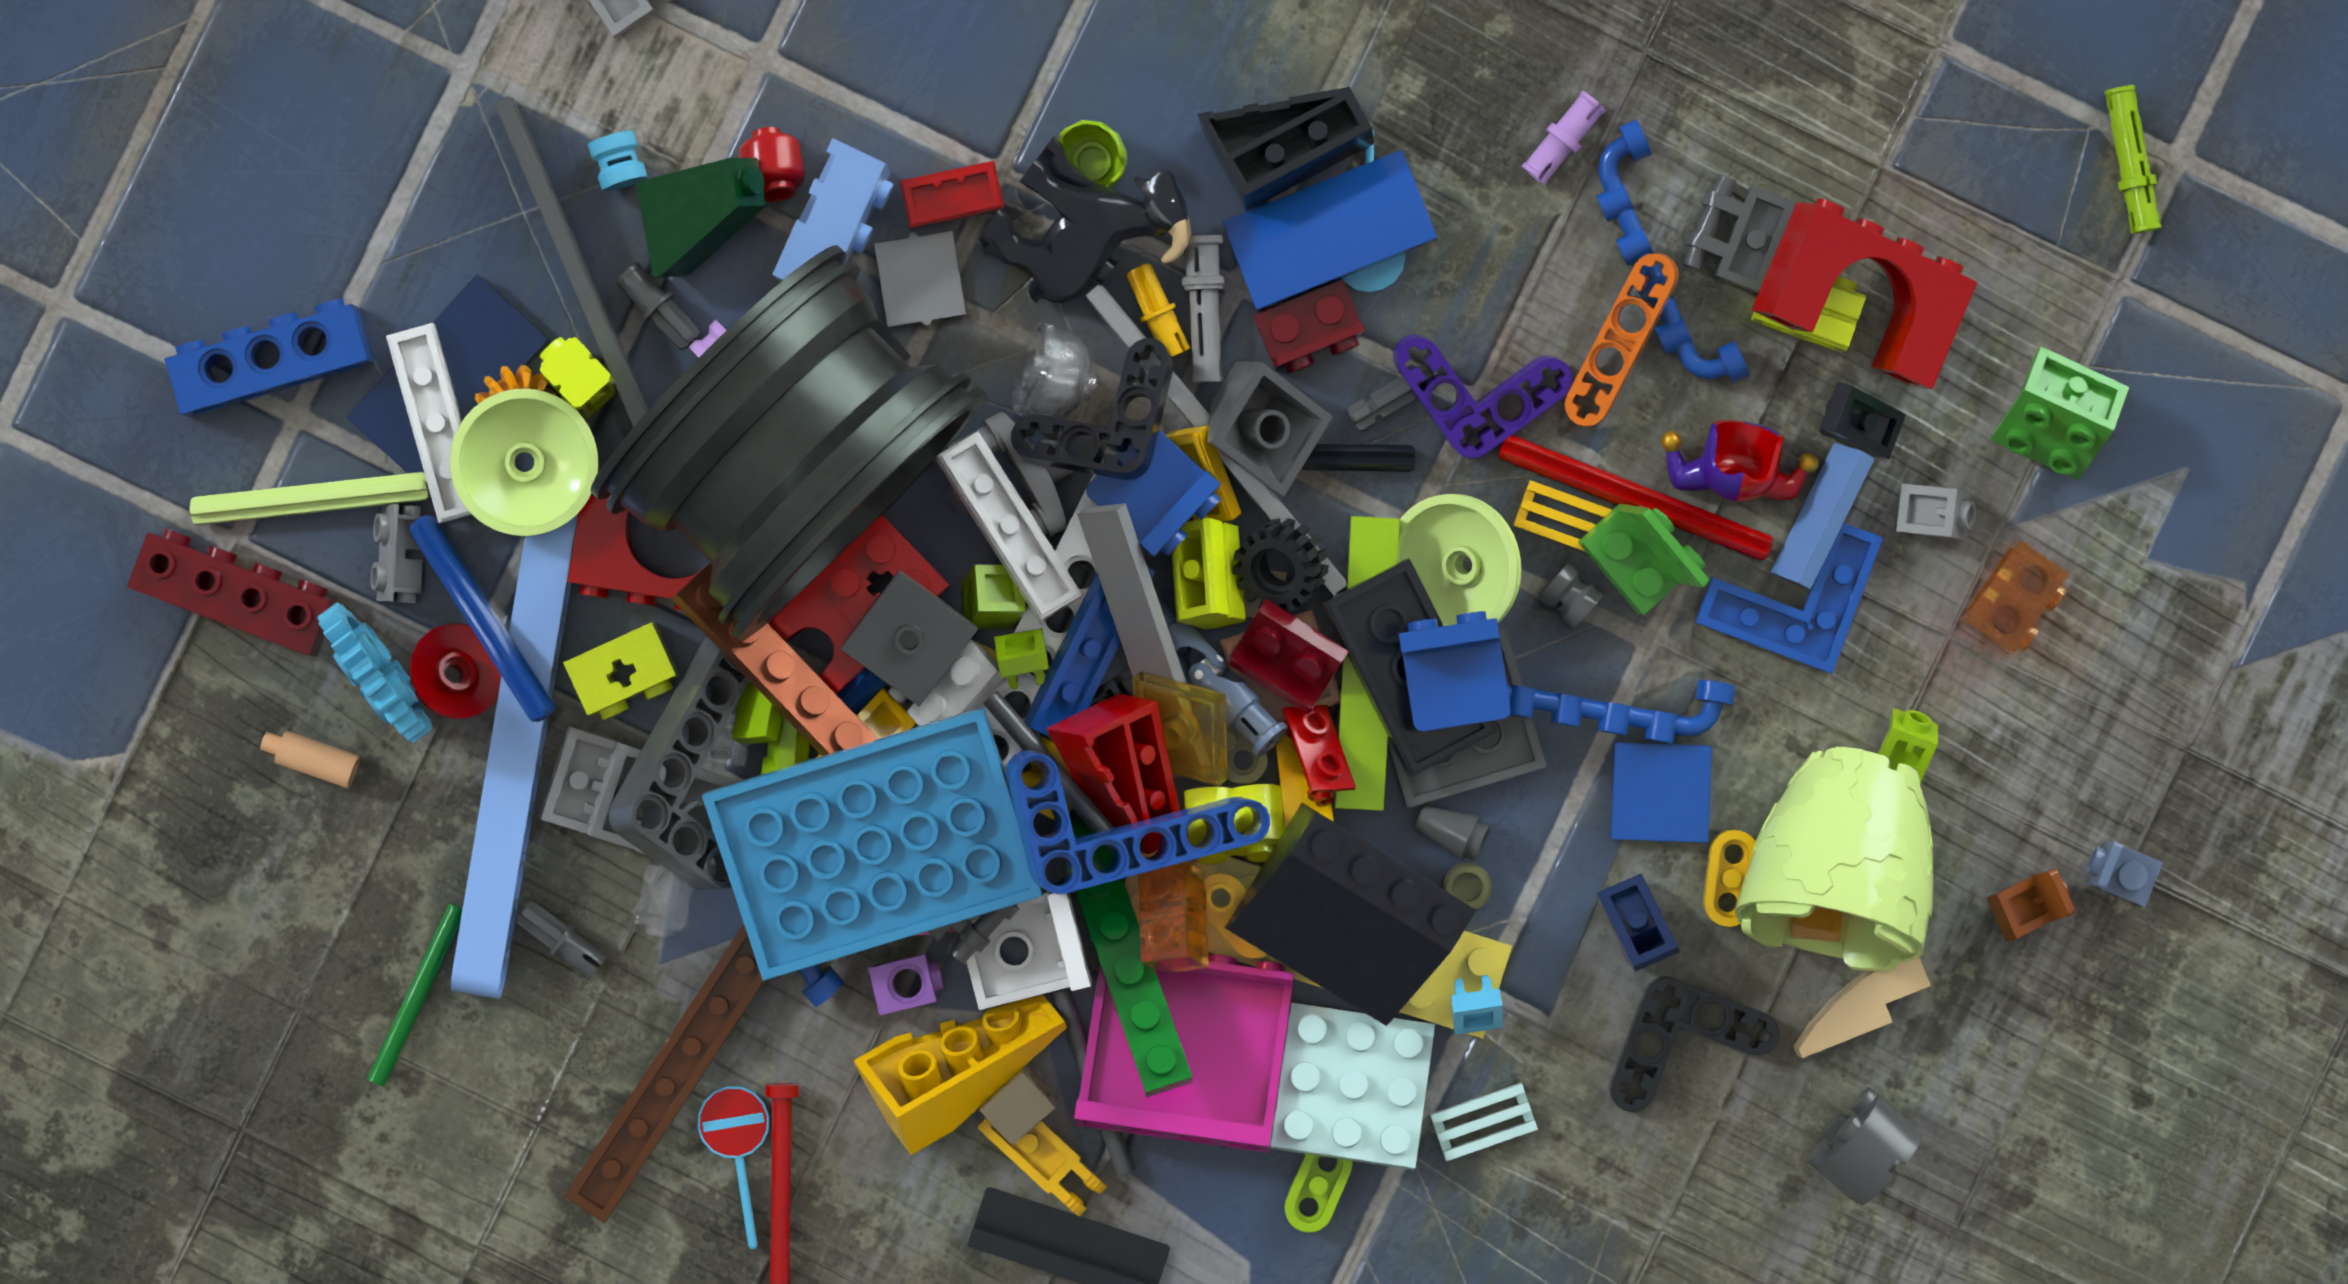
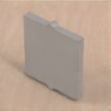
M953 231L918 236L912 232L909 234V238L874 244L888 328L921 322L925 326H930L933 320L967 315Z

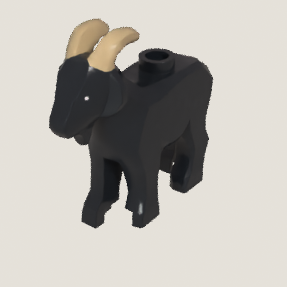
M1053 136L1019 182L1032 189L1056 208L1060 215L1041 240L1022 238L1014 230L1008 213L1000 208L983 230L975 245L1005 264L1021 266L1030 271L1034 278L1030 283L1029 295L1034 302L1038 303L1040 299H1045L1055 303H1064L1082 295L1093 279L1100 285L1104 282L1118 263L1111 255L1122 241L1136 237L1171 234L1173 237L1172 246L1161 258V261L1167 264L1174 262L1188 247L1192 233L1186 202L1174 175L1169 170L1161 169L1150 179L1140 177L1133 179L1135 184L1145 193L1146 197L1142 202L1087 177L1068 160L1064 146Z

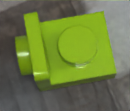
M1893 709L1889 717V729L1877 754L1887 757L1890 761L1889 768L1897 771L1899 763L1911 766L1917 771L1921 783L1938 746V725L1927 715L1919 711L1907 710L1904 712L1899 709Z

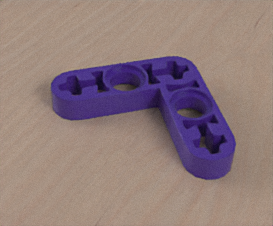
M1408 335L1396 344L1393 352V362L1400 375L1411 388L1449 445L1461 456L1467 458H1479L1491 451L1506 438L1513 435L1561 400L1569 392L1573 383L1572 372L1566 363L1554 356L1544 355L1532 360L1475 402L1437 346L1426 337ZM1413 346L1420 351L1427 349L1428 352L1423 356V361L1432 372L1435 373L1439 367L1443 370L1424 382L1421 388L1417 383L1425 380L1426 377L1413 364L1408 367L1405 364L1410 360L1408 350ZM1545 367L1552 371L1559 369L1560 373L1555 376V381L1558 385L1554 389L1543 385L1532 392L1539 398V401L1533 404L1530 395L1519 387L1524 381L1531 388L1539 384L1543 380L1541 370ZM1442 383L1451 384L1456 390L1454 404L1444 410L1436 409L1431 402L1433 390ZM1507 394H1517L1522 401L1520 414L1511 420L1502 419L1497 412L1499 400ZM1485 409L1490 419L1500 426V429L1495 433L1493 428L1488 425L1476 434L1479 442L1475 446L1470 445L1468 442L1460 444V440L1465 436L1462 430L1465 425L1469 424L1473 428H1478L1487 421L1480 415Z

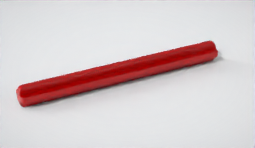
M1511 435L1506 438L1499 449L1498 457L1504 461L1617 505L1643 506L1651 510L1657 508L1668 517L1675 528L1757 560H1765L1772 548L1773 538L1770 535L1517 436Z

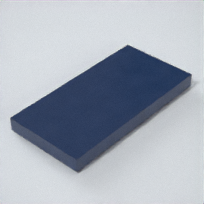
M477 274L433 321L436 325L462 421L478 405L475 401V394L490 391L484 383L485 376L493 377L496 382L501 380L500 369L502 366H508L515 376L518 368L521 365L528 366L550 341ZM393 365L346 418L406 473L424 472Z

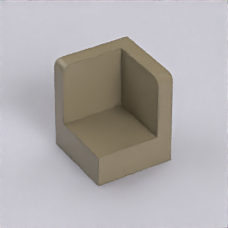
M1027 1064L982 1104L979 1111L1010 1144H1015L1056 1108L1058 1096Z

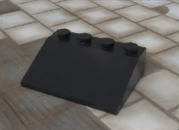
M1301 803L1226 924L1225 929L1387 1026L1451 953L1477 910L1314 809Z

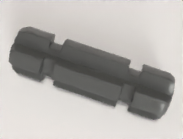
M1421 364L1417 367L1426 377L1425 380L1417 383L1420 388L1424 382L1435 375L1426 364ZM1401 376L1370 394L1371 400L1366 403L1364 399H1361L1349 406L1347 412L1354 426L1359 431H1365L1377 424L1376 418L1379 416L1384 420L1413 403L1417 398Z

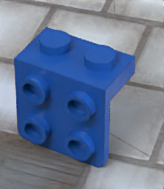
M1159 430L1151 464L1142 476L1136 479L1124 480L1097 475L1088 484L1086 494L1097 506L1126 503L1140 546L1154 558L1160 551L1169 556L1187 537V534L1181 528L1194 514L1202 520L1221 500L1215 494L1221 483L1208 471L1202 470ZM1129 445L1126 452H1118L1115 456L1121 460L1123 466H1126L1129 459H1137L1139 454L1132 448V445Z
M1486 611L1456 615L1457 624L1438 627L1437 619L1407 623L1409 632L1399 633L1413 724L1418 731L1426 732L1503 720L1510 715L1511 707L1497 618L1487 619Z

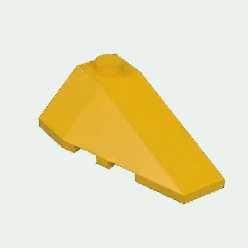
M1043 994L987 1009L982 1018L960 1025L956 1024L955 1019L939 1023V1031L913 1038L911 1032L895 1036L853 1060L887 1124L910 1155L953 1132L1067 1028L1063 1018Z

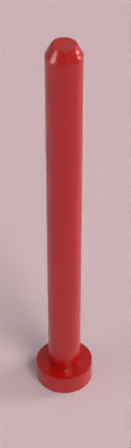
M767 1083L765 1084V1097L772 1098L770 1284H789L792 1098L799 1097V1084Z

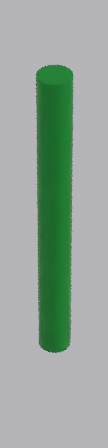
M453 903L448 904L367 1077L369 1081L385 1087L460 927L462 907Z

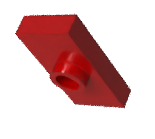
M995 161L900 181L910 230L998 211L1000 208L1005 210Z

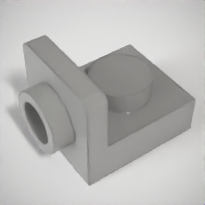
M1902 484L1896 532L1966 540L1967 531L1973 528L1976 518V506L1971 501V492L1954 488Z

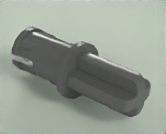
M638 262L629 267L617 279L616 284L644 312L642 318L645 321L651 319L678 349H686L700 335L699 329L672 301L674 295L671 292L665 293L641 268Z
M534 901L527 903L515 920L520 928L551 950L548 955L551 957L554 954L558 955L586 976L585 978L588 980L592 978L598 968L585 960L583 955L598 967L602 965L608 956L574 932L575 926L572 923L569 927Z

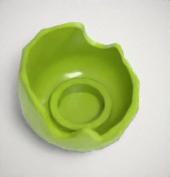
M1081 120L1065 128L1059 134V141L1065 148L1068 160L1077 169L1101 185L1113 188L1118 184L1127 164V151L1119 133L1104 122Z

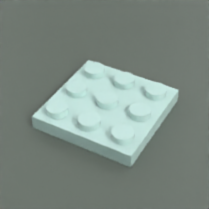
M1291 1002L1270 1149L1415 1170L1435 1024L1393 1018L1385 1026L1365 1013Z

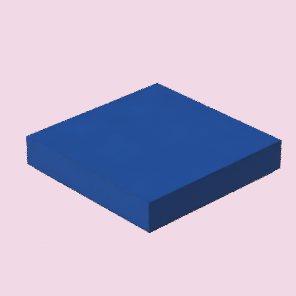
M1613 742L1610 839L1708 843L1712 746Z

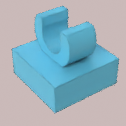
M1488 975L1481 976L1482 990L1470 993L1464 990L1463 980L1456 979L1454 985L1455 995H1451L1455 1035L1503 1028L1500 989H1492V982Z

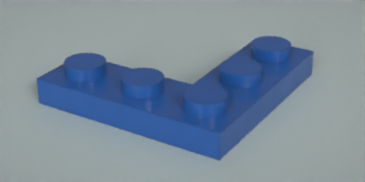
M1843 523L1812 588L1809 590L1802 610L1711 577L1694 623L1832 674L1883 537Z

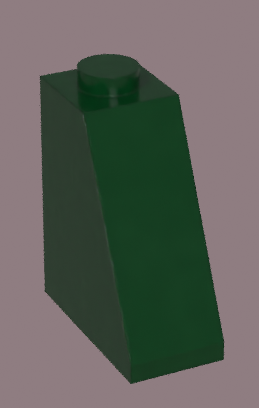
M726 158L636 182L653 278L684 277L690 275L766 206L763 191L765 183L763 174L759 169L758 158Z

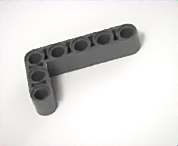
M708 637L703 640L609 809V822L612 829L618 835L685 883L698 890L730 889L732 886L714 833L682 811L679 806L749 682L746 676ZM707 683H709L712 688V697L710 701L706 696ZM685 723L689 728L687 742L683 737V726ZM662 764L666 769V779L664 783L661 781L659 775V770ZM639 805L643 811L641 824L636 819V810ZM675 832L678 833L680 838V845L677 851L673 845ZM712 858L716 863V873L714 877H712L710 872V863Z

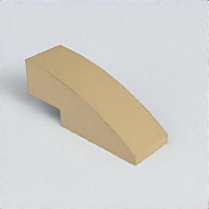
M1920 957L1916 960L1899 963L1891 972L1865 971L1854 978L1835 994L1808 1023L1793 1045L1796 1055L1805 1058L1892 1023L1893 1021L1886 1006L1887 1003L1931 986Z

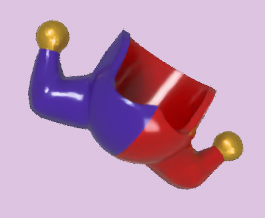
M1719 420L1713 422L1705 443L1703 455L1690 462H1686L1679 449L1682 445V439L1677 432L1668 431L1664 433L1660 442L1666 450L1667 471L1669 480L1674 488L1680 491L1712 489L1718 496L1733 502H1748L1759 497L1783 501L1794 499L1798 495L1807 475L1818 468L1817 457L1812 453H1804L1799 458V466L1789 474H1784L1779 469L1783 447L1782 436L1770 428L1745 421Z

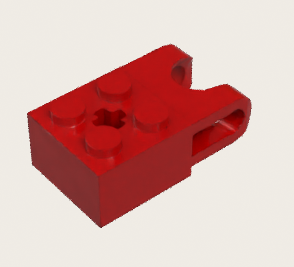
M881 515L768 624L786 643L807 628L819 629L829 636L833 644V659L819 677L838 695L866 668L841 650V646L881 594L879 592L873 596L869 589L874 585L870 582V579L875 573L884 576L890 572L894 577L897 571L901 569L939 598L952 586L888 519Z

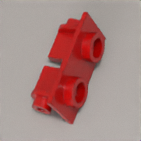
M1315 705L1310 713H1305L1297 707H1284L1283 713L1289 727L1286 735L1292 739L1299 762L1302 765L1303 774L1309 788L1307 791L1309 800L1315 801L1318 807H1324L1335 800L1333 794L1336 791L1355 790L1356 786L1328 706Z

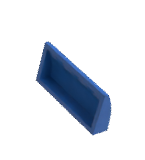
M1403 150L1222 221L1258 312L1438 240Z

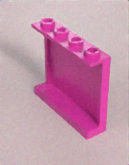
M1160 948V954L1149 953L1191 1070L1193 1082L1146 1098L1099 965L1081 1089L1074 1115L1076 1126L1269 1153L1294 984V973L1285 972L1286 966L1283 964L1268 961H1258L1256 968L1237 965L1236 958L1226 955L1211 954L1208 956V961L1189 958L1188 951L1176 948Z

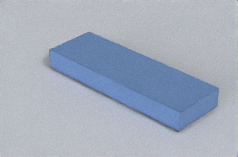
M1834 442L1770 571L1772 574L1805 588H1812L1875 458L1863 451Z

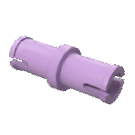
M1583 90L1557 124L1552 122L1548 126L1546 131L1549 134L1529 159L1521 165L1525 171L1529 172L1533 178L1544 186L1571 152L1576 154L1582 147L1579 144L1580 140L1597 119L1606 112V109L1601 104H1598L1597 100Z

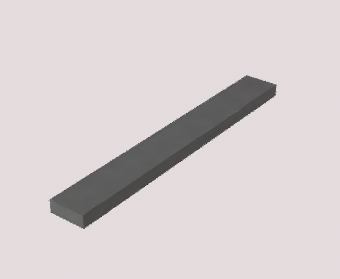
M507 96L493 103L634 428L649 411V407L519 105L513 97Z

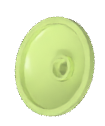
M513 389L488 397L466 415L453 439L450 453V471L458 497L476 519L502 533L517 536H533L561 527L575 517L584 507L591 495V485L598 474V452L594 436L588 424L579 412L566 401L540 390ZM523 452L531 454L534 458V466L527 472H522L515 466L517 455Z
M1443 494L1427 498L1411 507L1401 517L1398 562L1410 558L1443 626L1457 624L1456 615L1486 611L1487 619L1497 618V623H1499L1511 609L1521 581V558L1518 544L1504 518L1485 502L1463 494ZM1465 556L1469 557L1472 561L1470 572H1467L1463 566Z

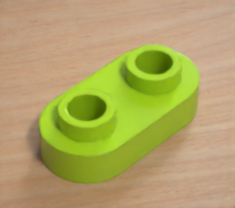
M1304 1154L1284 1203L1286 1217L1294 1228L1310 1233L1321 1230L1329 1223L1350 1176L1353 1165L1352 1161L1337 1159L1336 1166L1330 1171H1325L1318 1165L1320 1156ZM1305 1198H1313L1318 1203L1317 1211L1312 1215H1304L1299 1210L1300 1202Z

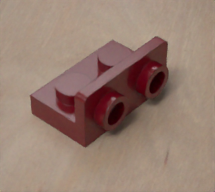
M1343 279L1253 315L1274 370L1285 366L1288 374L1313 365L1315 362L1312 355L1330 348L1332 355L1335 356L1359 346L1357 337L1363 335L1366 331L1363 323L1359 320Z
M1265 599L1227 660V663L1305 713H1310L1349 650Z

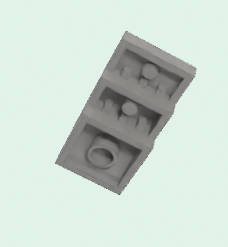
M568 725L538 818L643 853L618 835L612 829L609 822L611 803L642 749ZM662 764L659 770V775L661 781L664 783L666 779V769ZM700 768L679 808L713 832L702 794L740 781ZM640 805L636 810V819L639 824L643 820V811ZM675 832L673 837V845L676 851L680 845V838L677 832ZM712 858L710 872L711 875L715 876L716 863Z

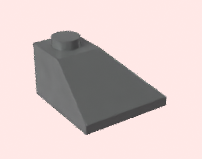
M1236 361L1211 401L1207 443L1277 496L1284 497L1333 416L1262 361Z

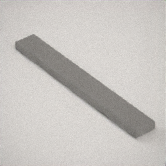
M1097 285L1086 295L1087 302L1128 351L1135 342L1146 338L1103 285ZM1151 352L1148 360H1140L1139 362L1147 374H1149L1151 366H1159L1161 363L1154 352ZM1173 371L1167 399L1191 428L1209 426L1210 415ZM1219 452L1224 468L1269 522L1280 518L1281 523L1287 518L1296 520L1274 492ZM1297 520L1295 521L1294 529L1301 526ZM1317 545L1315 546L1317 551L1321 550ZM1326 558L1320 563L1329 565L1328 573L1322 578L1326 580L1323 587L1333 597L1347 586V581L1331 561Z

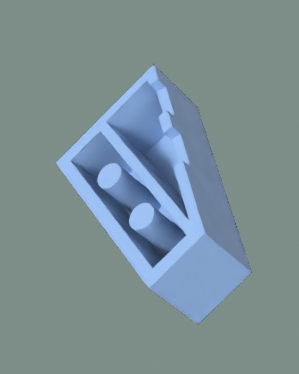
M832 138L826 151L831 155L819 179L815 178L808 192L811 196L800 219L796 220L772 274L775 279L779 281L784 280L809 259L833 245H838L846 253L844 264L849 262L854 251L860 254L863 252L873 231V227L867 225V222L875 207L883 210L894 187V184L888 181L891 173L886 163Z

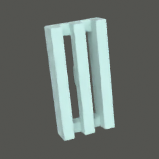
M1522 1083L1430 1114L1446 1161L1538 1130ZM1516 1096L1518 1102L1516 1106L1445 1130L1443 1121ZM1519 1115L1523 1116L1524 1122L1454 1147H1451L1449 1142L1450 1139Z

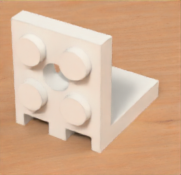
M1048 891L1041 897L1018 903L1017 905L1020 909L1010 920L1005 918L988 937L991 942L981 953L975 951L967 960L979 1010L1068 987L1071 988V991L1091 986L1092 977L1088 968L1070 893L1055 894ZM981 915L969 918V920L974 924ZM1019 937L1026 942L1029 953L1024 962L1012 965L1003 960L1000 954V947L1005 939Z

